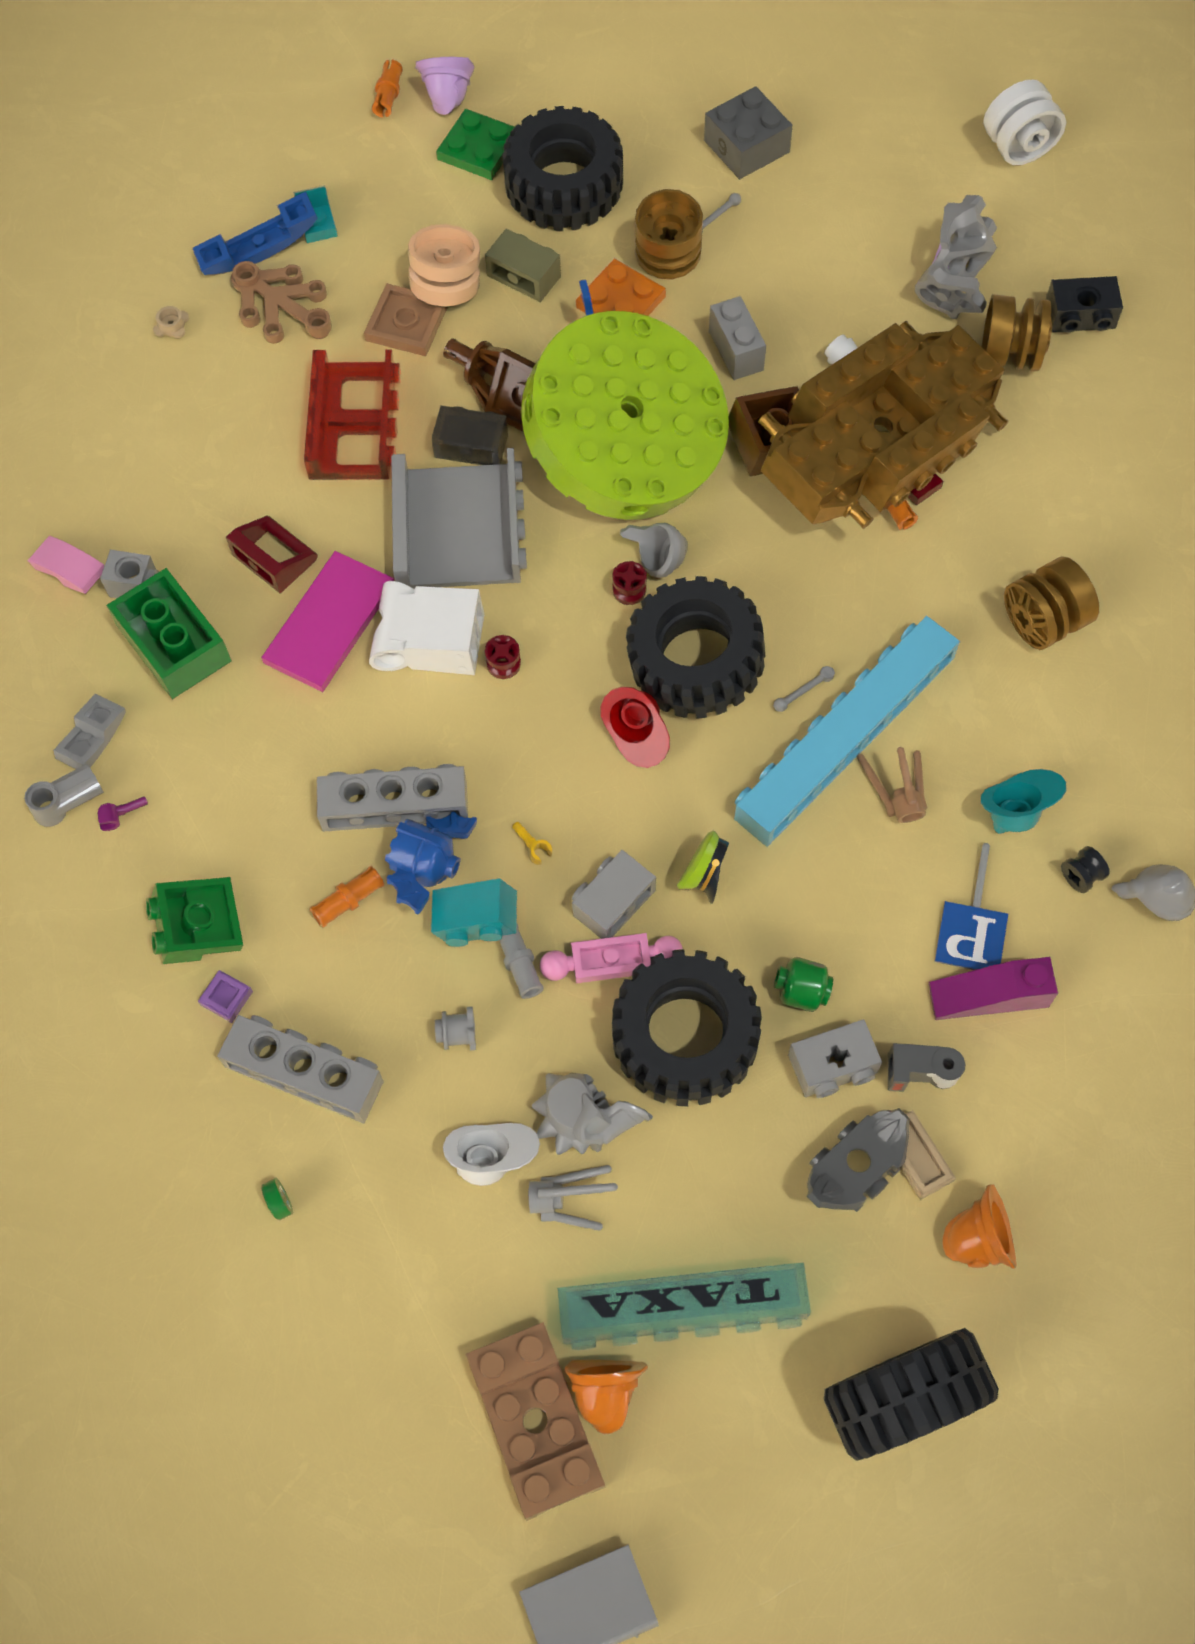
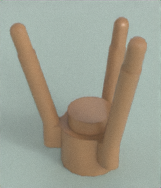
M903 747L897 748L904 787L894 791V798L892 800L864 755L858 754L857 759L885 804L888 817L896 815L899 823H908L919 820L926 815L927 804L924 797L920 751L916 750L914 752V787L905 750Z

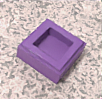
M219 970L198 1002L202 1007L232 1023L253 991L251 987Z

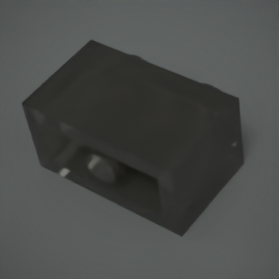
M441 405L431 438L434 457L476 465L501 464L508 438L506 415H500L492 411L481 412L459 406L449 407Z

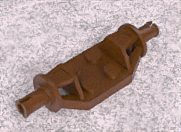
M451 338L444 348L450 351V353L445 351L443 356L465 367L464 381L472 386L484 412L524 432L522 425L523 392L526 381L536 363L509 349L494 347L488 341H481L472 349L455 338ZM486 373L493 377L491 386L483 378Z

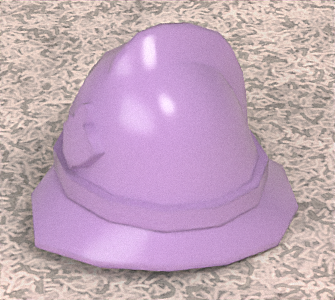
M435 57L416 61L415 68L421 73L422 81L425 82L432 106L437 113L447 115L464 100L467 86L470 85V77L474 71V64L469 58Z

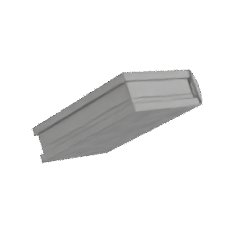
M629 1545L519 1592L537 1644H619L632 1637L638 1638L639 1634L659 1626Z

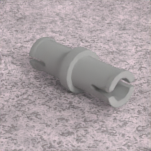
M517 924L516 934L504 935L499 941L505 954V967L512 972L520 991V996L523 999H528L540 994L544 988L532 963L534 961L532 950L526 948Z

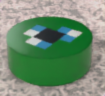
M274 1178L262 1184V1193L272 1215L278 1220L292 1215L293 1208L281 1182Z

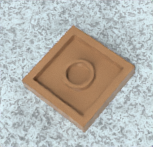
M386 283L364 331L365 341L427 356L448 306L428 304L418 299L411 289Z

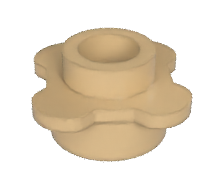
M174 306L161 308L156 314L157 325L153 328L155 335L158 337L164 335L174 338L183 337L185 335V322L189 320L188 313L180 311Z

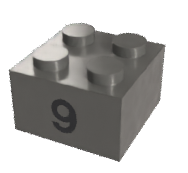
M755 86L705 113L704 141L740 180L790 153L793 125Z

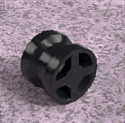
M1085 846L1079 850L1078 857L1067 859L1061 865V871L1067 882L1082 894L1091 890L1096 880L1103 881L1110 874V869L1103 856L1090 846Z

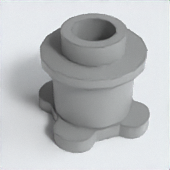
M473 1006L467 1007V1013L447 1015L446 1011H442V1019L435 1020L436 1043H444L445 1050H449V1046L470 1044V1051L476 1050Z

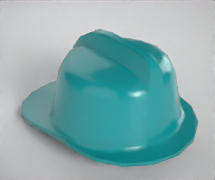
M1028 770L985 789L981 794V804L985 810L990 812L994 830L998 834L1008 831H1028L1038 823L1044 809L1054 805L1063 798L1067 791L1066 781L1060 774L1051 770Z

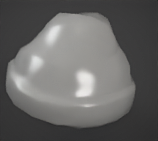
M656 523L651 526L646 525L642 527L628 525L620 530L622 537L639 542L642 566L653 577L663 578L670 575L675 569L680 567L688 551L686 538L674 526L668 523Z
M1152 865L1140 872L1136 879L1112 886V890L1120 898H1138L1155 915L1168 921H1180L1189 917L1195 908V887L1186 872L1175 866Z

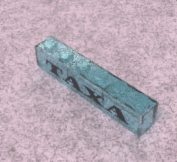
M804 1263L558 1288L563 1345L571 1344L572 1350L592 1349L597 1347L596 1341L613 1340L614 1346L632 1345L638 1343L637 1337L654 1335V1341L657 1342L679 1339L678 1333L695 1331V1337H711L720 1334L719 1328L736 1327L737 1333H750L760 1331V1324L777 1323L778 1329L796 1328L802 1326V1320L808 1319L811 1314Z

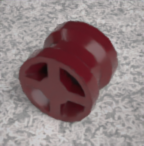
M625 561L614 568L612 588L615 599L625 605L640 603L647 593V572L644 567L634 561Z
M498 635L491 638L486 643L484 650L487 670L498 679H508L515 676L521 667L519 644L508 635ZM499 659H506L507 661H503V662L500 661V662H498L497 660H499Z

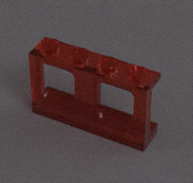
M385 349V362H329L326 350H313L304 463L309 480H389L390 466H392L391 455L396 454L395 446H391L392 438H397L398 435L397 418H393V411L399 410V392L395 390V383L401 382L400 363H394L392 349ZM347 381H383L382 409H343L341 407L343 384ZM344 435H380L379 464H338L339 438Z

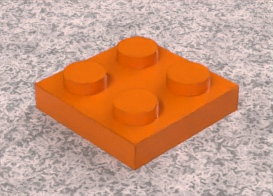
M615 258L588 286L594 314L607 311H626L649 316L666 297L665 287ZM581 293L576 299V308L586 314Z

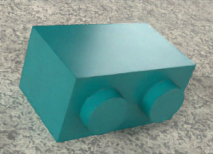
M498 878L433 890L431 933L445 941L447 945L462 947L468 945V941L480 939L484 941H498L504 935L516 934L517 891L502 879Z

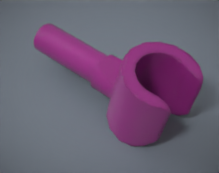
M145 796L123 805L116 806L112 803L101 805L97 812L100 829L102 831L117 829L120 826L119 816L148 805Z

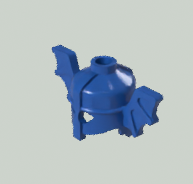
M453 811L450 815L441 819L427 816L426 826L410 819H406L405 823L400 822L396 827L398 836L392 839L390 844L391 852L386 854L385 861L388 862L390 869L395 871L394 874L387 876V884L394 886L397 890L396 902L398 904L404 903L410 906L415 914L418 915L429 900V891L423 886L433 887L441 884L447 877L454 878L459 869L461 858L454 856L452 838L467 839L477 824V817L464 818Z

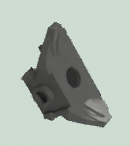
M900 1108L892 1111L882 1110L872 1116L867 1115L859 1124L854 1120L850 1122L837 1136L841 1141L831 1150L827 1147L823 1148L810 1161L809 1164L813 1168L807 1181V1197L817 1208L855 1210L858 1212L863 1207L867 1199L866 1196L868 1195L872 1200L878 1196L889 1184L885 1177L887 1175L894 1177L899 1172V1168L905 1163L910 1118ZM862 1150L868 1154L870 1167L866 1171L855 1172L850 1169L847 1164V1156L851 1151Z

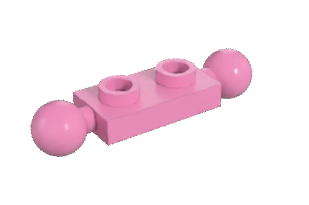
M646 933L571 943L573 956H566L563 952L557 950L549 951L541 958L540 970L545 978L552 981L561 980L569 971H575L576 983L632 976V971L641 963L646 967L650 966L651 957L662 953L665 959L671 958L673 950L683 949L680 941L673 936L660 937L654 945L648 946Z

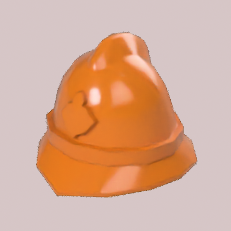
M994 1184L987 1185L981 1199L974 1201L971 1208L959 1213L947 1224L943 1235V1249L945 1255L950 1259L967 1264L971 1268H984L989 1264L997 1266L1003 1263L1014 1269L1017 1263L1009 1218Z
M571 1360L565 1367V1371L572 1381V1391L575 1392L577 1405L584 1419L592 1424L597 1432L602 1434H612L621 1429L627 1416L634 1388L638 1387V1378L648 1369V1365L645 1362Z

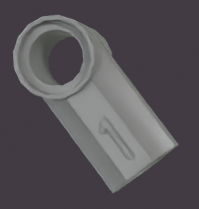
M85 764L51 783L40 781L32 784L25 792L24 799L35 821L44 827H51L59 824L66 816V812L104 792L88 764ZM52 801L49 805L40 807L44 802Z

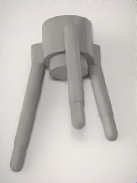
M605 1165L556 1177H541V1181H530V1214L541 1213L542 1222L556 1221L578 1227L601 1230L603 1225L600 1222L558 1213L556 1209H563V1196L616 1191L618 1189L616 1183L563 1187L562 1185L610 1173L612 1170L611 1166Z

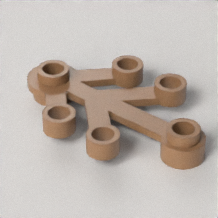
M243 261L233 268L231 282L236 290L241 291L242 308L239 311V316L243 326L253 328L260 323V315L255 307V292L264 297L266 324L263 326V332L267 342L276 344L284 338L283 328L279 323L278 307L305 324L308 334L316 339L325 338L331 331L332 323L330 315L326 310L322 308L307 310L290 299L308 297L310 301L317 303L322 302L327 297L326 287L322 281L312 280L309 283L301 284L303 282V275L298 265L291 264L285 268L260 270L253 262ZM284 280L286 286L272 287L268 283Z

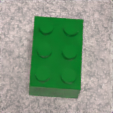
M167 568L106 605L118 629L172 699L232 661L223 639Z

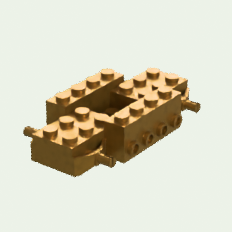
M904 321L900 326L894 323L802 384L801 389L791 401L793 406L788 416L792 420L793 425L786 427L781 425L770 412H767L759 419L758 423L772 435L770 439L772 444L761 472L811 524H820L841 516L846 518L850 515L862 529H865L874 518L860 506L858 500L861 493L880 513L892 504L897 507L906 500L911 490L916 488L919 491L924 488L936 472L943 474L954 464L957 457H967L977 447L978 443L975 440L987 421L998 432L1008 424L1009 420L998 412L994 405L1002 383L1000 378L1005 369L960 325H957L950 331L931 332L922 335L908 321ZM874 425L884 426L888 432H879Z

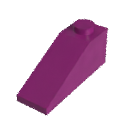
M1050 957L1009 961L930 981L928 984L935 1020L1049 1008L1058 994Z

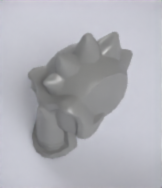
M548 1073L546 1075V1093L532 1104L534 1110L545 1116L537 1131L538 1138L556 1137L555 1148L557 1155H561L572 1147L581 1154H584L589 1146L592 1150L599 1152L603 1144H608L635 1125L651 1120L653 1116L643 1108L626 1101H618L610 1106L608 1101L604 1100L606 1097L604 1091L598 1092L596 1086L592 1083L594 1081L593 1078L581 1073H570L567 1075Z

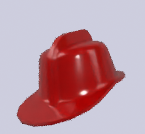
M622 686L612 689L604 697L600 706L601 718L619 751L628 762L637 767L649 768L658 765L666 758L670 749V736L660 716V708L656 700L650 694L633 687Z

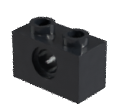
M1117 276L1051 280L1045 299L1051 301L1052 332L1070 333L1084 330L1104 331L1116 329L1123 310Z

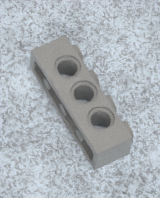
M443 764L431 769L404 767L400 771L389 772L371 769L361 774L332 772L327 776L317 777V817L323 832L395 827L400 822L405 823L406 819L426 824L427 816L441 819L447 817L453 811L460 817L468 818L467 781L464 766L457 767L452 764ZM429 789L438 791L431 797L422 796V793ZM391 792L401 793L398 798L393 800L385 798ZM354 795H364L363 799L358 802L349 801Z
M241 1015L237 1016L217 1055L225 1068L363 1124L365 1123L384 1082L375 1063L362 1057H356L355 1061L341 1056L343 1053L341 1050L327 1043H321L320 1047L308 1043V1038L297 1031L287 1029L283 1033L273 1029V1024L262 1017L252 1015L251 1019H248ZM265 1046H277L275 1053L271 1057H259L260 1051ZM302 1059L312 1060L308 1070L300 1073L294 1071L298 1061ZM334 1074H347V1079L342 1085L338 1087L329 1085V1080Z

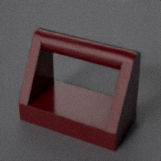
M269 515L239 526L226 536L232 556L280 594L318 558V554ZM269 532L297 556L279 563L255 543L265 533Z

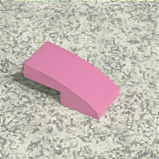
M48 536L28 559L29 563L36 570L55 576L65 587L84 594L100 578L104 569V564L92 556L52 536Z

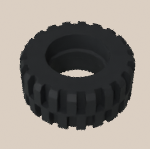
M555 106V110L549 111L545 108L538 110L535 116L530 114L521 121L522 125L517 124L513 128L504 144L505 190L512 207L518 213L521 212V216L529 222L534 220L539 227L546 229L547 226H551L557 231H563V228L572 227V230L581 229V225L587 223L590 226L598 221L599 216L605 217L612 210V207L617 204L620 199V192L623 190V146L620 144V137L617 132L612 129V126L606 120H599V116L591 111L585 113L582 112L581 108L573 106L572 109H564V106ZM561 162L575 163L585 167L576 173L557 175L542 170L549 165Z
M695 576V580L686 581V577L675 579L676 584L671 586L665 583L656 588L657 594L654 596L648 594L641 601L642 610L639 608L634 610L630 618L631 625L627 628L626 640L628 645L626 648L637 687H641L642 691L650 694L656 700L660 710L669 712L670 709H674L675 716L687 718L688 713L696 714L697 719L707 718L706 713L716 711L717 715L727 712V706L731 703L734 706H738L745 700V691L747 693L754 691L758 685L757 677L762 676L764 671V658L766 654L763 624L760 615L757 614L756 606L751 599H745L742 590L736 586H732L729 589L726 581L715 578L714 582L707 581V576ZM694 629L715 631L729 641L727 648L718 658L699 666L680 665L664 655L666 647L675 637Z
M684 949L673 950L671 958L665 959L662 953L651 957L650 966L646 967L641 963L632 971V979L624 980L619 988V998L614 1001L612 1010L613 1048L616 1058L620 1059L621 1070L627 1078L633 1077L637 1089L642 1093L650 1090L654 1093V1100L665 1103L667 1098L677 1100L676 1106L688 1107L689 1100H698L699 1105L711 1103L712 1096L716 1094L721 1098L731 1092L733 1084H740L747 1076L748 1068L753 1065L757 1054L762 1016L761 1008L756 1006L757 995L753 987H746L744 985L745 976L738 969H734L732 972L727 970L728 961L719 956L716 957L715 961L706 959L707 952L696 950L695 956H685ZM678 999L696 1000L709 1006L719 1016L723 1025L722 1038L713 1050L704 1055L690 1058L674 1056L662 1050L652 1040L649 1031L651 1016L658 1008L670 1001Z
M962 1328L827 1387L824 1393V1402L847 1454L859 1461L904 1445L973 1414L975 1411L995 1402L998 1399L999 1388L974 1334L966 1328Z

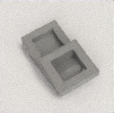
M94 694L74 716L75 727L53 750L55 759L75 769L85 764L91 767L115 734L126 713L125 708Z

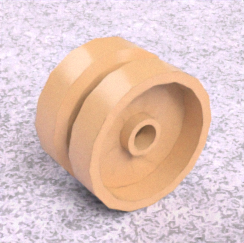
M442 224L425 227L412 235L408 244L410 262L409 284L412 293L418 299L437 306H456L469 301L477 294L480 286V271L478 267L480 263V246L478 239L470 231L459 226Z

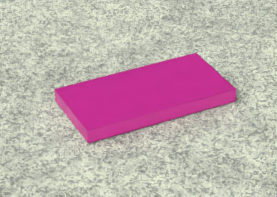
M334 551L261 657L263 663L324 692L379 610L384 583L394 581V578Z

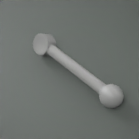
M738 193L731 194L729 201L703 220L702 233L707 225L732 205L737 206L740 204L741 196Z
M829 666L823 667L819 676L787 697L776 699L774 701L775 710L778 712L785 711L789 703L822 681H831L835 674L834 669Z

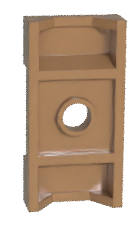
M544 1322L466 1353L526 1521L575 1498L606 1488ZM539 1409L547 1415V1426L540 1433H530L524 1427V1417L529 1411Z

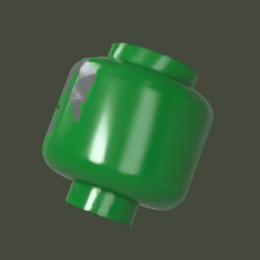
M794 957L788 962L786 967L779 966L774 981V988L780 989L779 995L783 1004L814 1012L820 1005H827L834 979L832 976H829L828 968L825 965Z

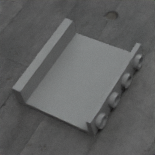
M507 448L508 464L408 470L405 454L391 455L393 574L396 582L408 585L413 589L416 586L453 587L521 583L520 569H527L526 548H519V540L525 539L524 519H518V511L524 510L523 490H517L516 482H523L522 462L515 461L514 448Z

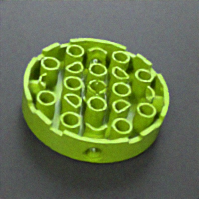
M626 311L599 312L582 317L567 325L549 342L526 381L522 398V425L526 442L533 458H537L546 471V478L564 496L568 497L570 495L586 505L585 509L615 519L640 520L665 514L670 509L684 503L713 473L721 460L728 438L729 415L727 401L720 380L712 365L696 345L682 333L662 321L639 313Z

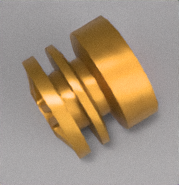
M675 189L659 190L652 192L642 199L636 209L635 255L639 265L648 274L659 279L683 277L694 270L701 259L703 213L699 203L690 194Z
M992 294L985 319L982 348L1003 368L1010 353H1015L1016 369L1021 370L1025 365L1027 355H1029V370L1039 371L1051 339V301L1040 299L1034 314V299L1027 298L1021 313L1016 312L1014 296Z
M1060 556L1038 568L1035 574L1029 573L1007 585L1004 591V605L1015 630L1026 643L1038 650L1046 649L1055 642L1066 638L1068 633L1076 632L1097 620L1099 615L1098 596L1089 576L1079 564L1068 557Z

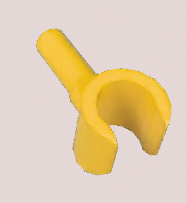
M520 822L513 824L512 828L530 849L529 855L532 863L536 865L541 864V859L534 852L536 849H544L550 857L552 856V846L548 841L543 839L536 840Z

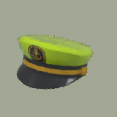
M714 830L708 832L677 883L678 889L687 891L699 889L707 894L710 904H713L718 887L720 866L729 842L719 838Z

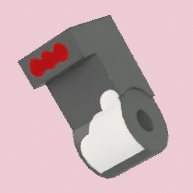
M893 1043L888 1052V1091L904 1092L909 1082L930 1083L940 1089L951 1088L965 1071V1059L959 1051L949 1047Z

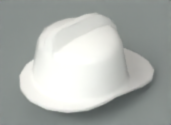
M520 1123L470 1125L453 1130L445 1139L443 1151L447 1161L457 1168L458 1175L465 1181L474 1185L484 1186L498 1182L507 1171L519 1169L531 1162L538 1153L540 1142L537 1133L531 1127Z

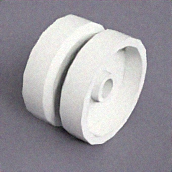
M1024 80L1010 86L992 101L985 113L983 124L992 141L997 144L998 150L1005 161L1011 165H1024L1045 155L1057 144L1064 133L1066 119L1059 106L1052 101L1051 94L1044 84L1038 80Z

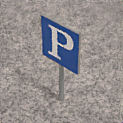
M988 843L982 845L973 907L944 902L935 956L936 963L971 970L1001 964L1008 914L980 908L990 849Z

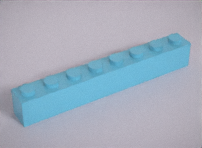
M928 616L918 625L912 623L902 634V641L895 648L892 646L887 647L880 655L878 664L872 670L865 669L855 681V687L848 694L842 692L833 702L832 710L825 717L819 715L811 723L807 730L808 734L801 741L795 739L790 743L783 754L785 757L777 765L774 763L769 764L761 773L760 781L752 789L747 787L739 794L735 800L734 820L768 847L955 658L960 643L957 638Z

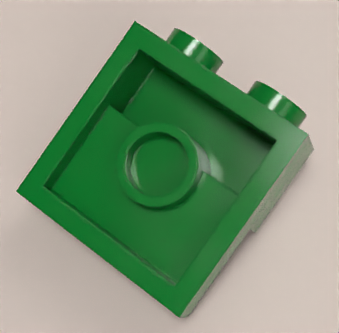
M230 877L155 883L151 897L146 898V914L148 920L156 921L157 932H152V949L155 955L161 954L163 964L201 961L202 956L205 954L241 951L243 940Z

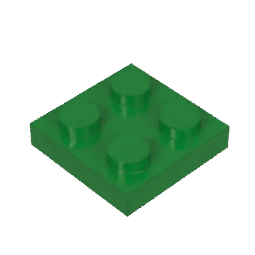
M465 108L436 150L437 160L492 180L503 164L504 144L514 126Z

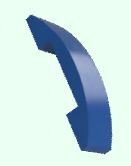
M306 191L277 205L281 213L280 215L236 237L225 241L222 235L219 234L193 247L192 249L204 275L231 272L235 265L243 261H250L254 264L259 263L279 253L299 239L318 219Z

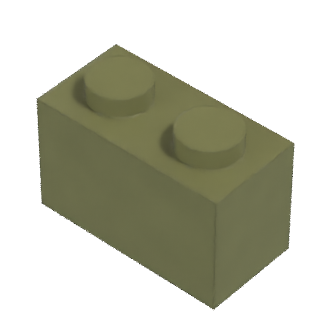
M508 229L503 231L485 254L488 277L539 302L544 299L561 277L560 254L549 247H543L529 240L522 234H517Z

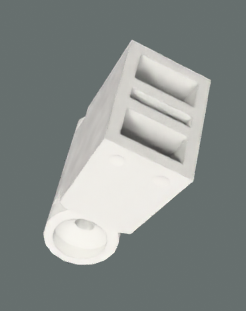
M385 582L379 606L382 620L374 633L369 658L371 667L382 671H395L408 666L414 670L475 675L485 615L479 589L416 586L413 589L400 582Z

